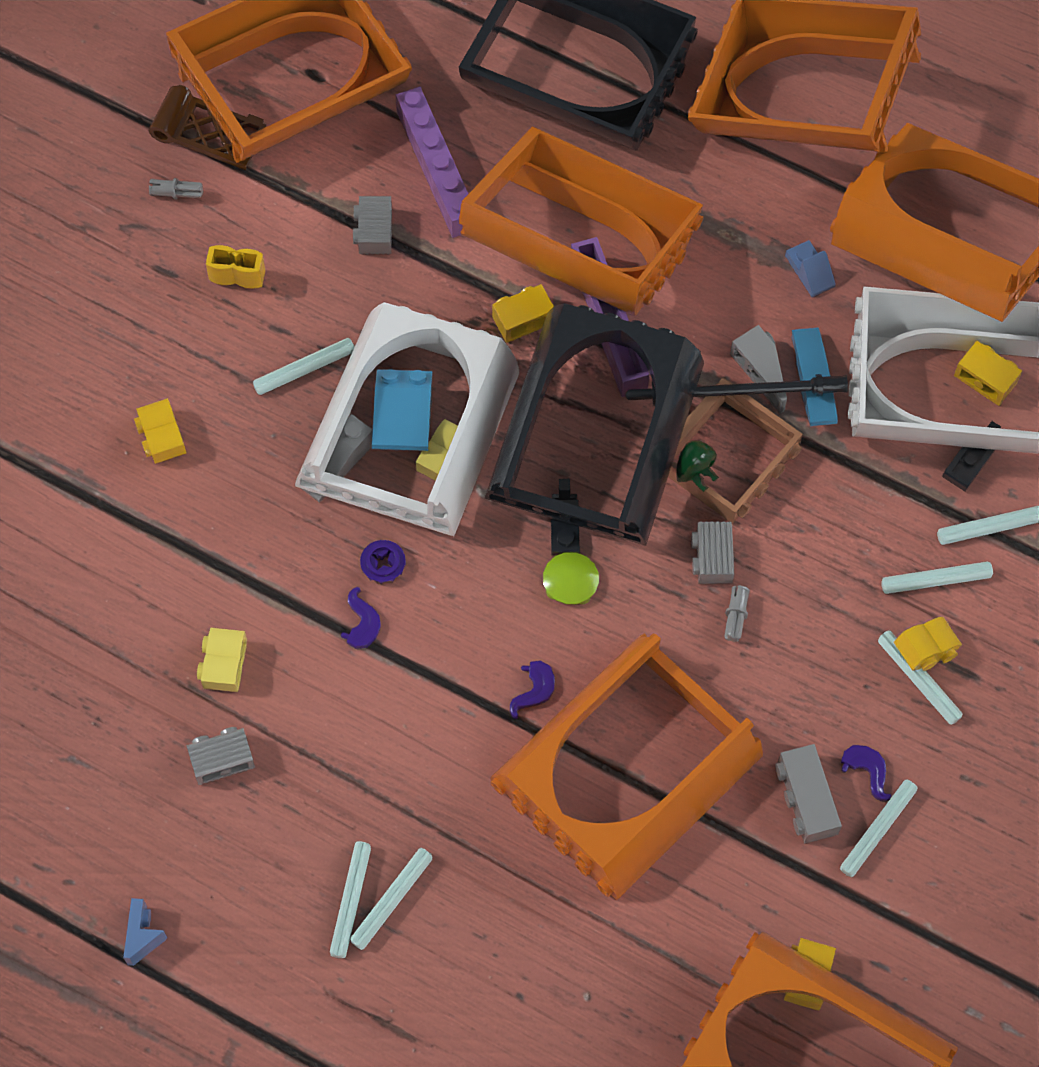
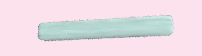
M350 338L343 339L255 379L253 386L256 392L262 395L352 354L354 344Z
M1039 506L940 528L937 532L939 543L945 545L1039 523Z
M987 561L884 577L881 585L885 594L991 578L993 568L992 564Z
M889 630L884 632L878 639V643L949 724L952 725L960 720L963 714L926 671H923L922 668L912 671L894 644L897 637Z
M906 779L903 781L842 863L840 870L849 877H853L914 796L918 787L910 780Z
M357 841L354 846L330 948L331 956L336 958H345L371 851L370 844Z
M423 848L418 849L350 939L354 946L361 950L367 946L432 861V855Z

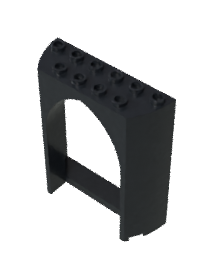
M497 0L460 63L459 73L461 78L470 84L637 151L644 137L649 138L654 127V123H652L654 118L661 116L665 105L663 102L666 97H671L675 88L674 81L676 77L681 78L686 66L684 62L690 43L693 44L698 33V29L695 28L696 17L655 0ZM519 1L609 37L624 45L645 67L652 89L631 102L617 106H583L565 101L481 67L480 64L514 5Z
M563 303L553 307L546 315L485 494V499L646 546L704 366L701 351L686 337L676 335L667 328H651L644 322L638 320L626 321L613 313L601 314L594 312L592 308L584 305L576 307ZM604 342L631 348L639 355L652 377L656 395L653 417L620 518L514 488L544 395L553 377L574 355L584 349Z

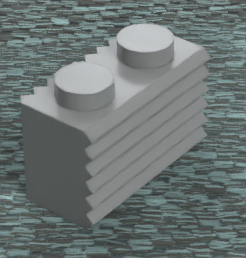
M359 196V205H354V221H358V228H353V244H358L359 254H391V196Z
M698 522L696 532L691 534L692 549H697V558H693L692 571L693 575H698V584L733 583L732 522Z
M229 727L220 732L221 735L212 738L200 736L193 739L192 744L186 745L198 785L255 768L244 728Z

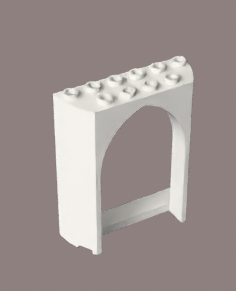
M863 287L862 297H856L855 313L858 314V319L855 320L854 335H852L850 352H853V358L851 357L849 374L853 375L849 384V396L852 397V403H849L848 419H851L853 437L1039 454V432L946 424L925 420L902 410L889 401L871 378L872 373L881 364L899 354L930 348L969 351L976 341L990 346L997 354L1039 358V302L1019 301L1005 320L1001 322L940 293Z
M385 302L378 305L371 311L298 474L295 487L454 536L519 375V367L511 349L502 338L490 335L483 330H474L464 327L457 322L444 321L431 314H421L405 306L398 307ZM412 346L455 358L466 375L470 392L466 408L427 504L324 472L357 395L368 375L378 364L392 354Z

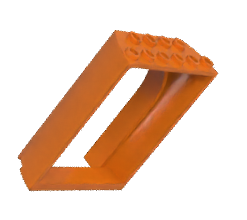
M236 0L166 32L172 58H175L178 63L179 78L182 82L190 80L232 143L233 158L236 163L405 83L412 71L408 58L402 57L393 38L389 39L382 22L374 18L369 4L362 0ZM299 32L331 33L347 38L362 47L363 55L358 69L340 90L326 99L251 135H247L205 73L268 42Z
M736 0L735 4L731 6L727 24H724L722 28L721 39L714 48L712 61L706 67L703 83L697 89V97L694 105L689 109L688 120L692 122L697 130L706 134L887 153L888 145L883 132L908 62L920 63L921 53L918 51L916 43L918 36H921L918 8L829 0ZM823 54L887 60L862 129L767 118L743 105L736 96V88L759 68L773 61L794 55Z
M906 123L897 135L894 134L890 138L887 153L877 152L873 162L863 168L855 182L852 181L848 185L837 217L830 226V232L833 233L831 244L1003 322L1039 278V246L1025 263L1020 266L913 218L893 201L887 191V187L899 174L919 169L952 170L1039 208V178L910 123Z
M532 126L462 200L459 224L463 225V229L460 232L461 235L636 316L644 305H650L655 291L660 292L666 277L670 279L676 264L681 265L686 255L685 249L693 231H698L703 221V216L700 215L703 204ZM509 181L514 182L614 229L637 247L644 256L647 265L633 268H612L494 213L485 207Z
M643 633L635 639L490 778L492 780L490 782L491 786L500 795L505 793L512 800L511 804L521 815L526 813L533 820L532 824L543 836L548 834L555 841L553 845L562 855L566 856L568 854L576 861V868L584 876L590 875L598 882L596 886L600 892L606 897L611 895L616 901L763 757L761 740L758 737H754L750 731L754 727L752 721L746 718L743 722L739 723L659 649L661 638L654 633L650 637ZM644 663L726 737L663 800L636 817L613 823L584 822L562 814L557 803L553 787V770L565 741L591 713Z
M762 931L760 934L754 932L746 946L749 949L746 957L744 958L739 955L731 969V975L734 976L729 985L724 982L715 997L718 1005L714 1012L709 1009L707 1010L699 1024V1028L703 1031L698 1039L694 1037L690 1039L683 1052L687 1058L682 1067H732L726 1046L728 1014L751 999L773 993H798L821 999L931 1063L932 1067H950L958 1047Z

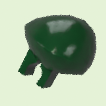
M692 440L686 443L677 461V481L688 482L692 480L703 492L706 491L709 487L704 484L702 475L709 476L713 482L719 478L710 468L716 461L717 454L715 450L702 441Z

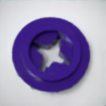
M378 540L370 543L363 550L360 557L362 572L370 581L374 580L382 584L387 581L393 582L396 577L402 575L406 559L399 545L389 540ZM389 555L388 564L390 566L383 565L377 570L378 561L376 559L383 560Z

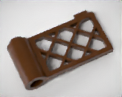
M177 85L170 87L148 130L149 134L162 143L169 144L174 142L246 170L253 156L236 163L230 152L232 150V143L227 145L223 136L226 134L222 129L220 130L216 119L204 101L194 97L186 86ZM196 107L207 110L209 116L196 120L193 113ZM231 111L243 129L251 127L259 131L266 127L262 118L251 114L246 117ZM212 122L216 131L203 135L199 126ZM192 128L196 129L199 136L191 140L181 137L184 131ZM219 137L223 145L222 147L212 149L208 147L206 141Z

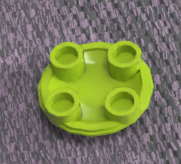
M565 552L555 556L547 563L543 572V585L547 596L563 604L588 603L599 584V572L595 564L587 556L576 552Z

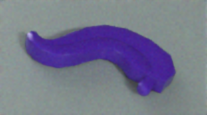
M355 587L349 592L348 604L361 618V621L356 627L352 628L350 634L344 632L341 634L342 638L347 639V644L355 649L367 648L376 640L381 629L380 615L372 606L357 596L361 592L360 587Z
M540 660L531 661L530 666L523 665L521 667L522 671L529 672V678L533 682V689L512 699L510 713L514 719L519 717L518 710L541 705L550 699L555 687V676L550 665Z
M852 745L846 749L841 763L844 764L841 769L842 772H846L849 767L854 770H867L870 774L872 796L879 801H889L892 795L884 793L883 790L886 764L880 753L863 745Z

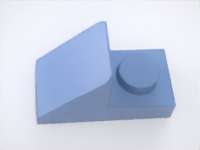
M810 240L786 250L785 257L811 297L835 287V280L825 251L817 253Z
M131 898L123 957L127 965L134 966L167 939L163 930L145 929V927L150 926L151 909H147L144 899Z

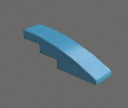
M819 327L792 330L791 339L796 353V367L800 381L811 380L816 374H822V377L830 376ZM811 391L801 392L810 426L838 424L834 393H823V396H816Z

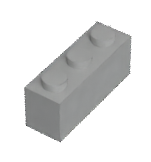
M815 744L781 752L775 768L778 779L780 781L784 780L787 789L784 791L788 808L793 807L796 818H793V825L798 836L802 835L804 844L838 835L842 825Z

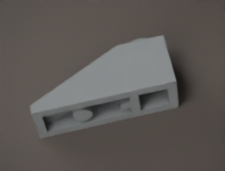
M757 325L732 341L730 355L754 383L783 382L775 341L769 332H764ZM786 393L764 394L779 414L784 412L787 402Z
M351 414L347 418L324 472L344 477L372 447L373 430ZM302 489L319 503L325 497L324 495Z

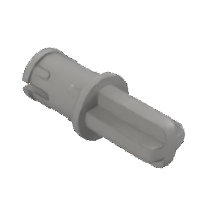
M174 178L173 181L150 179L149 182L153 185H149L150 196H171L177 200L178 197L201 198L203 195V184L200 182L179 181L178 178Z
M738 585V590L736 586H733L731 590L729 608L725 612L728 618L724 637L728 641H739L742 635L744 620L748 617L746 607L750 590L745 586Z

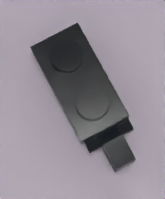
M993 421L987 426L989 428H1001L1000 425ZM962 447L946 468L942 477L966 492L995 450Z
M559 479V494H552V499L579 506L577 494H570V479ZM551 518V555H560L565 552L580 554L579 526Z

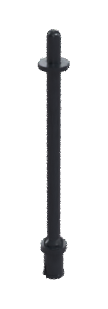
M816 374L811 380L697 386L694 397L811 391L816 396H823V393H847L848 379L847 375L822 377V374ZM653 381L652 388L630 389L625 393L628 400L652 399V404L655 406L656 395Z

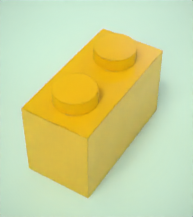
M542 284L535 287L529 286L516 295L502 297L492 304V318L505 342L508 343L542 329L547 313L554 306Z
M976 341L958 363L954 376L1000 406L1018 383L1022 370L1011 360H1006L995 353L994 349L990 346Z

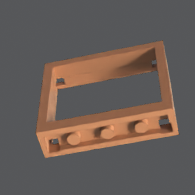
M724 377L717 383V385L732 384ZM749 395L708 396L687 417L675 457L724 402L786 445L735 505L731 504L710 487L703 492L692 480L678 482L676 478L677 463L673 461L668 477L733 524L738 517L743 519L752 507L750 503L756 497L760 499L769 487V481L772 478H779L786 467L784 464L789 458L794 460L802 449L800 443L803 434Z

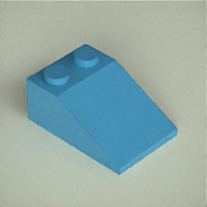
M377 369L372 449L428 451L432 408V371Z

